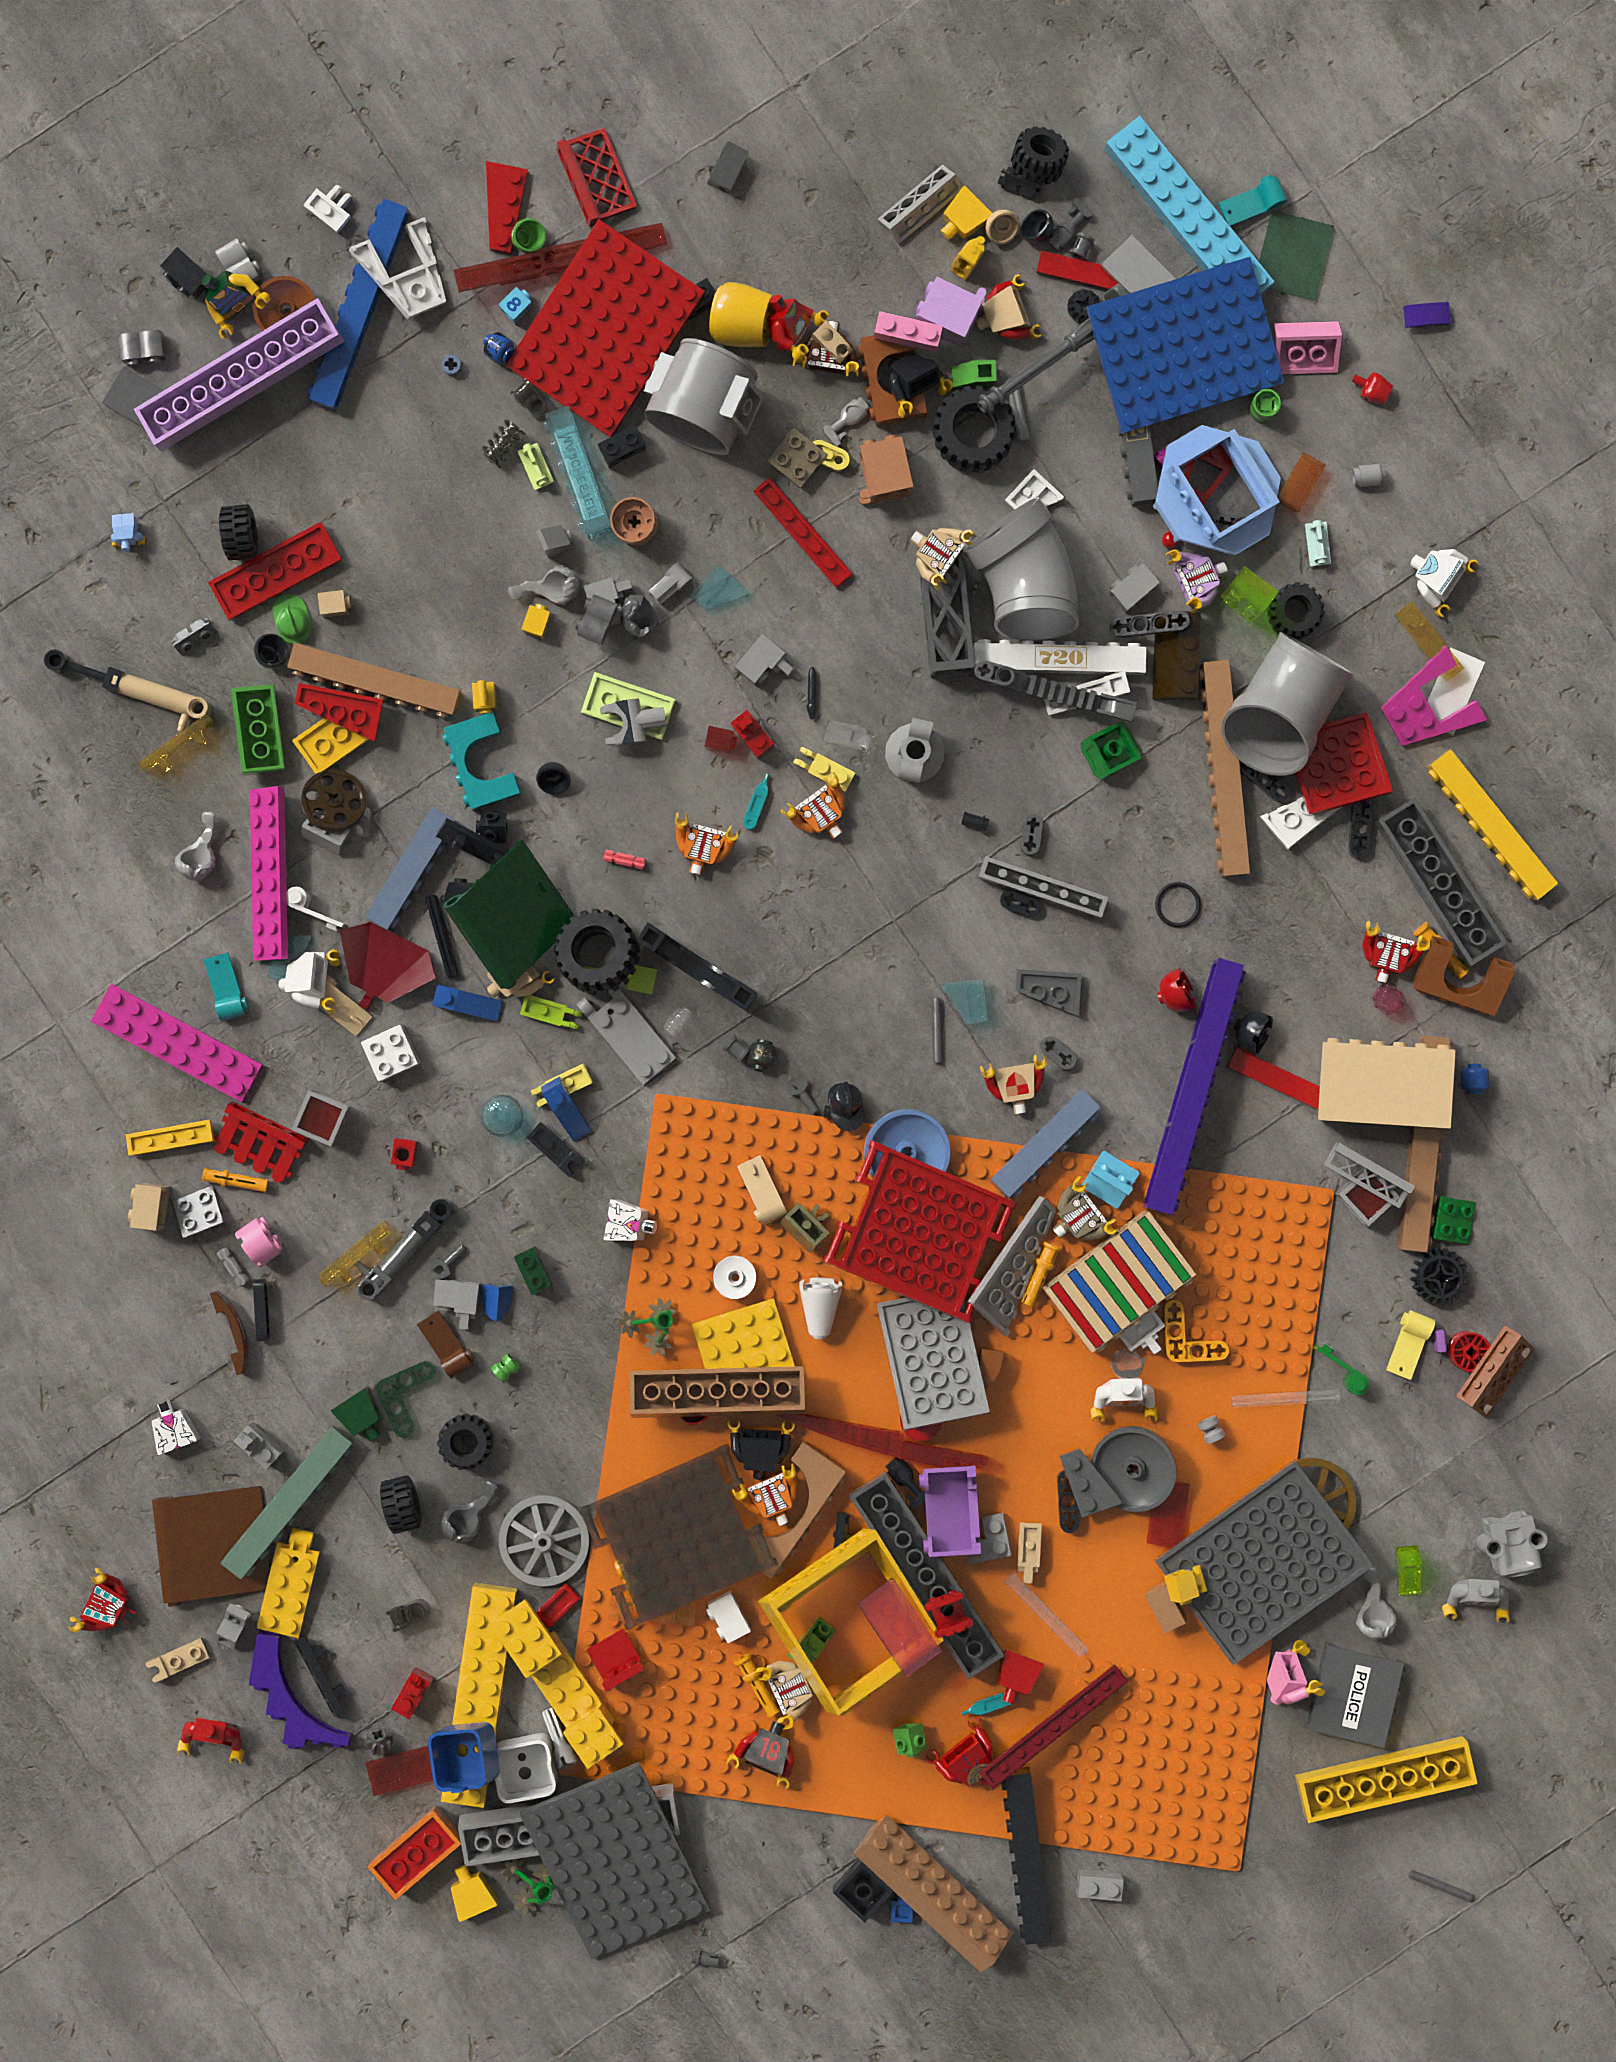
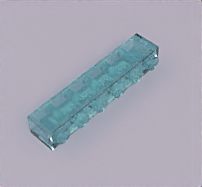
M566 406L546 413L547 420L543 421L547 434L551 433L554 439L550 441L554 454L558 453L561 459L557 464L561 474L565 473L568 479L564 484L568 494H573L575 501H572L571 504L575 514H580L582 521L578 522L582 534L586 533L589 539L612 531L570 407Z

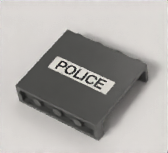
M1325 1642L1316 1681L1323 1683L1318 1688L1325 1690V1693L1322 1696L1312 1694L1305 1726L1311 1731L1385 1748V1743L1389 1742L1391 1730H1389L1390 1722L1394 1721L1396 1709H1394L1395 1701L1399 1700L1401 1688H1399L1400 1680L1404 1679L1406 1673L1404 1663L1399 1659L1393 1661L1339 1648L1332 1643Z

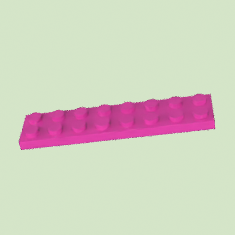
M275 786L251 789L249 801L253 961L288 959L284 787Z
M110 984L91 1020L94 1024L240 1102L245 1100L263 1064L114 984Z

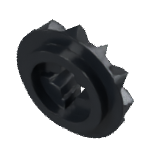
M1081 289L1074 292L1069 298L1067 310L1074 321L1082 324L1089 319L1087 309L1081 314V305L1079 303H1084L1086 299H1088V306L1100 303L1099 296L1092 290Z

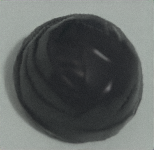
M1037 209L1030 212L1021 224V236L1030 243H1039L1047 240L1053 231V218L1046 210Z
M262 635L254 645L255 658L265 668L279 667L287 659L288 646L279 635Z
M548 762L539 768L536 774V781L543 792L557 795L569 788L571 776L562 764Z

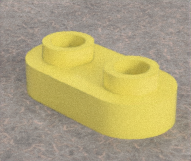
M822 440L813 442L827 453L820 465L837 472L843 471L848 467L849 455L845 450ZM841 458L843 462L836 464L835 459Z

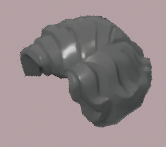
M630 595L626 597L625 603L621 608V615L627 632L638 637L651 634L656 629L659 619L649 601L643 595Z

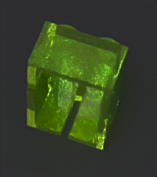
M1244 566L1220 597L1224 599L1222 602L1227 607L1239 609L1241 612L1240 616L1243 619L1255 622L1264 613L1279 591Z

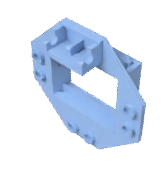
M1201 425L1167 445L1156 502L1153 507L1160 513L1173 534L1175 542L1181 540L1235 556L1270 535L1275 506L1280 502L1277 495L1281 477L1258 441L1239 436L1235 429L1225 432ZM1220 444L1261 508L1222 532L1218 531L1180 469Z

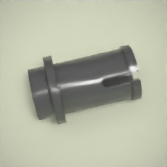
M698 1948V1950H693L691 1963H694L695 1966L700 1964L717 1968L719 1954L703 1952Z

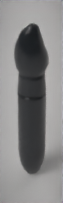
M811 667L808 672L807 712L809 718L813 719L817 712L815 705L816 670L814 667Z

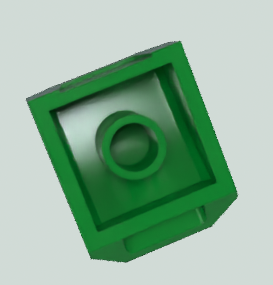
M1122 720L1081 741V752L1090 765L1093 775L1100 780L1142 758L1138 744L1130 729Z

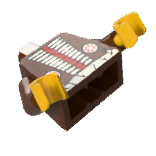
M828 321L833 326V328L837 332H839L840 324L837 322ZM841 335L843 339L846 341V336ZM811 337L804 343L808 347L809 352L801 360L794 359L793 366L796 363H801L802 369H805L806 366V369L849 376V372L854 371L856 376L859 375L857 355L852 343L849 341L846 342L853 351L841 363H838L828 351Z

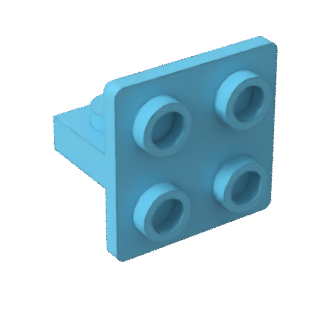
M1102 1151L1082 1185H1085L1087 1182L1088 1185L1085 1190L1114 1208H1119L1125 1196L1129 1195L1132 1191V1185L1139 1172L1106 1151Z

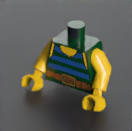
M223 271L216 278L207 274L202 280V285L205 286V302L208 311L216 325H220L219 335L222 339L227 338L224 329L228 330L230 335L234 332L233 326L225 323V320L228 322L254 300L256 306L260 309L266 306L262 300L266 303L270 301V295L266 292L261 293L259 291L260 288L246 274Z

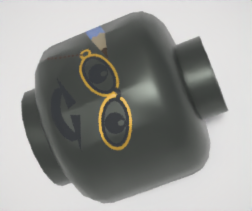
M757 1039V1042L750 1045L747 1062L753 1066L754 1071L766 1072V1069L774 1067L777 1049L773 1046V1042Z

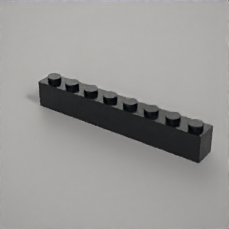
M1021 1767L1002 1782L1001 1786L1002 1791L1006 1790L1007 1798H1003L1004 1810L1005 1812L1009 1811L1010 1819H1006L1007 1833L1012 1832V1840H1008L1010 1854L1014 1853L1015 1861H1011L1012 1874H1017L1018 1882H1014L1015 1896H1020V1903H1016L1018 1917L1022 1916L1023 1924H1019L1020 1937H1025L1026 1945L1052 1942L1031 1772L1030 1767Z

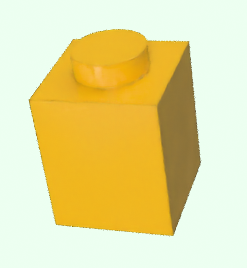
M536 604L535 607L530 605L521 629L523 633L544 639L552 616L548 608L540 604Z

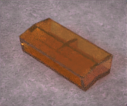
M1303 452L1277 497L1280 501L1279 503L1295 513L1299 512L1326 465Z

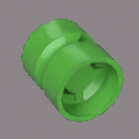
M1263 389L1255 395L1249 406L1250 415L1255 421L1266 423L1274 418L1281 406V399L1278 393L1271 389Z

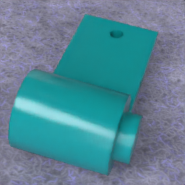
M1267 175L1260 179L1261 183L1256 188L1218 203L1224 220L1229 226L1275 209L1288 201L1277 176Z
M229 952L203 959L216 999L215 1009L219 1020L222 1022L246 1015V1010L249 1009L246 997H242Z

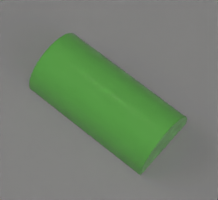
M274 684L231 688L242 775H263L285 770Z

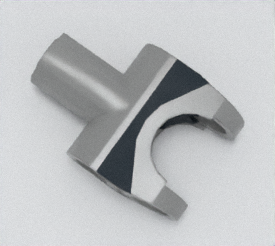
M638 698L617 701L600 708V714L616 715L623 721L621 731L614 735V737L605 739V744L608 746H627L646 742L645 729L667 726L664 707L641 710L640 699Z

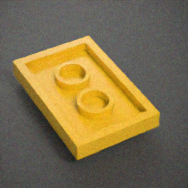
M323 718L292 741L316 774L329 769L370 739Z

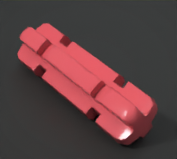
M606 850L604 853V861L615 862V864L627 867L635 866L636 869L643 870L646 860L644 858H634L632 855L619 852L616 854L611 850Z

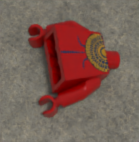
M976 1716L975 1718L978 1720L976 1727H972L968 1721V1726L970 1729L975 1730L976 1734L971 1732L940 1757L942 1761L939 1760V1752L935 1749L931 1750L936 1756L935 1760H931L926 1755V1761L929 1764H935L936 1769L947 1781L959 1784L965 1783L968 1786H972L978 1781L982 1786L987 1785V1782L979 1772L990 1764L993 1758V1745L985 1730L980 1728L981 1722Z

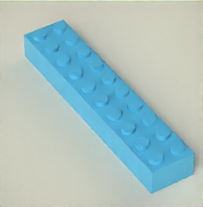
M1138 116L1106 142L1104 151L1202 271L1251 257L1261 296L1271 289L1275 281L1141 116Z

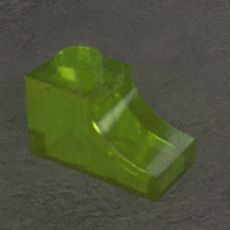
M1418 1546L1396 1547L1395 1565L1398 1594H1420L1423 1564Z

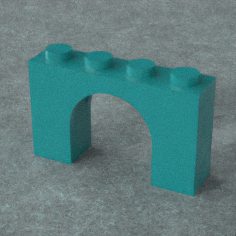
M494 712L444 728L443 740L446 747L450 746L452 754H449L452 766H457L459 774L456 775L459 787H464L466 794L462 795L466 807H470L472 811L522 795L514 773L492 780H480L473 777L468 770L467 756L470 749L480 741L501 735Z

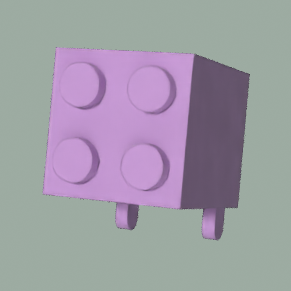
M936 276L934 282H929L925 291L924 299L926 300L925 302L920 301L915 318L920 321L942 325L941 338L963 347L985 301L986 289L979 288L975 295Z

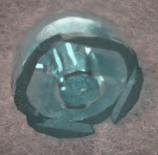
M503 1094L493 1096L482 1107V1125L494 1136L506 1137L513 1135L523 1124V1107L512 1096Z

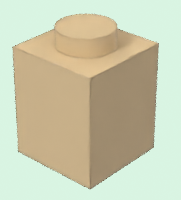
M343 590L318 593L319 610L323 618L349 615L348 609L351 608V599Z

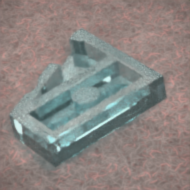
M719 564L691 593L690 597L707 611L740 597H746L749 592Z
M288 936V959L270 960V979L286 978L288 964L296 961L304 954L312 940V936Z
M984 979L942 984L943 989L951 998L966 1024L989 1021Z

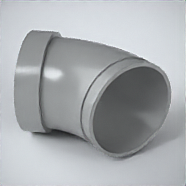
M1040 497L1027 501L1001 518L974 539L972 546L968 545L963 551L975 570L981 569L988 582L994 602V626L996 631L1003 636L1017 640L1043 641L1056 639L1072 633L1079 626L1078 593L1072 565L1065 546L1050 521L1052 514Z
M1280 632L1279 637L1271 646L1245 692L1232 703L1222 721L1221 728L1227 747L1241 762L1254 770L1276 776L1296 773L1305 766L1316 747L1319 731L1346 688L1347 682L1353 676L1352 672L1297 639Z

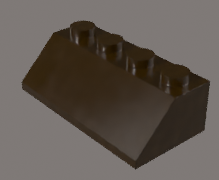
M1185 611L1191 615L1193 620L1191 628L1187 631L1154 634L1152 699L1195 701L1198 698L1201 612L1192 614L1191 611ZM1181 616V620L1174 621L1171 619V621L1183 626L1182 624L1186 622V619ZM1164 617L1159 618L1156 622L1158 629H1162L1166 625Z

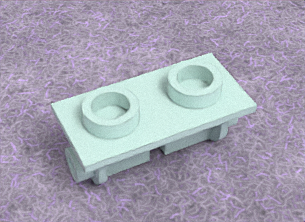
M1316 520L1313 523L1305 524L1310 566L1331 564L1327 523Z

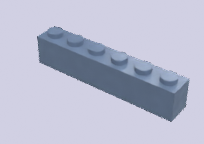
M432 806L365 917L389 931L391 928L395 929L401 920L399 915L402 910L406 911L412 902L410 897L413 892L420 890L424 882L421 880L424 874L431 872L435 865L432 861L436 855L440 856L446 847L445 841L436 837L437 831L446 818L457 822L456 820Z
M1082 1089L990 1179V1182L1005 1198L1008 1199L1010 1196L1016 1198L1024 1190L1021 1186L1026 1181L1030 1184L1039 1175L1036 1171L1041 1166L1046 1168L1054 1160L1051 1156L1056 1151L1061 1153L1069 1145L1066 1141L1071 1136L1076 1138L1084 1130L1081 1127L1087 1121L1092 1123L1099 1116L1097 1111L1100 1106Z

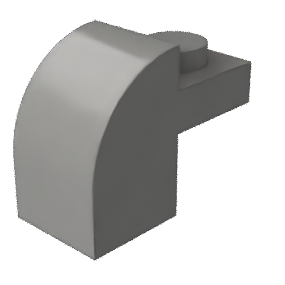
M229 1604L224 1619L216 1632L214 1641L234 1650L250 1619L251 1613L240 1605Z

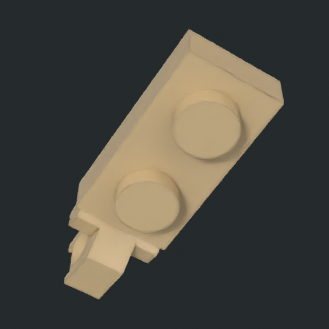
M1019 1522L1017 1565L1018 1571H1023L1024 1583H1032L1033 1572H1038V1567H1040L1041 1523Z

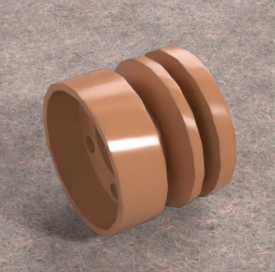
M636 497L624 498L614 506L610 516L611 528L615 535L628 545H645L657 533L658 517L653 508L643 499ZM635 518H637L638 521L641 522L640 524L636 525V528H634V526L630 524L635 520Z

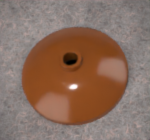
M292 276L273 277L259 287L261 293L266 292L270 295V301L266 303L262 300L266 305L263 309L258 308L255 300L253 301L254 319L258 327L264 331L315 300V295L310 287L300 279ZM289 305L291 311L284 313V306Z

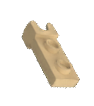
M201 1637L147 1661L146 1667L156 1666L159 1668V1674H156L152 1679L156 1683L210 1658V1655Z

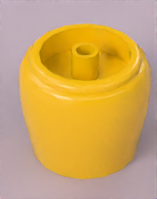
M726 282L724 285H721L714 295L709 322L711 337L717 343L731 347H766L772 334L767 323V317L773 309L770 303L773 295L736 282Z

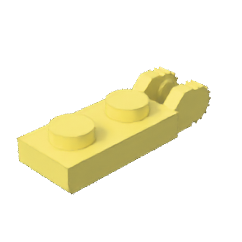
M801 747L800 752L814 759L811 766L800 759H795L793 763L824 782V776L827 777L828 781L833 780L834 775L832 772H835L839 778L842 791L846 792L855 772L818 753L815 754Z
M584 1063L545 1082L547 1084L560 1076L570 1094L593 1083ZM541 1086L531 1090L532 1095L542 1092ZM545 1098L537 1102L538 1107L547 1104Z

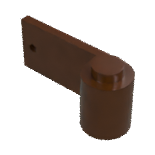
M439 1310L417 1323V1326L439 1357L444 1371L451 1379L474 1365L472 1361L475 1358L469 1349H464Z

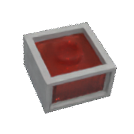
M308 1090L291 1130L333 1147L336 1145L352 1107L314 1090Z
M1363 1169L1354 1178L1364 1177ZM1374 1176L1369 1178L1372 1188L1378 1189L1383 1187L1380 1177ZM1365 1179L1360 1180L1361 1182H1363V1183L1366 1184V1180H1365ZM1350 1180L1335 1193L1364 1226H1370L1392 1205ZM1392 1188L1387 1189L1389 1197L1397 1201L1399 1195Z

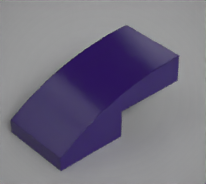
M1449 302L1403 306L1405 328H1424L1426 326H1446L1451 324Z

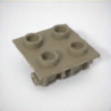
M793 427L767 462L772 465L774 470L780 471L801 488L827 453Z

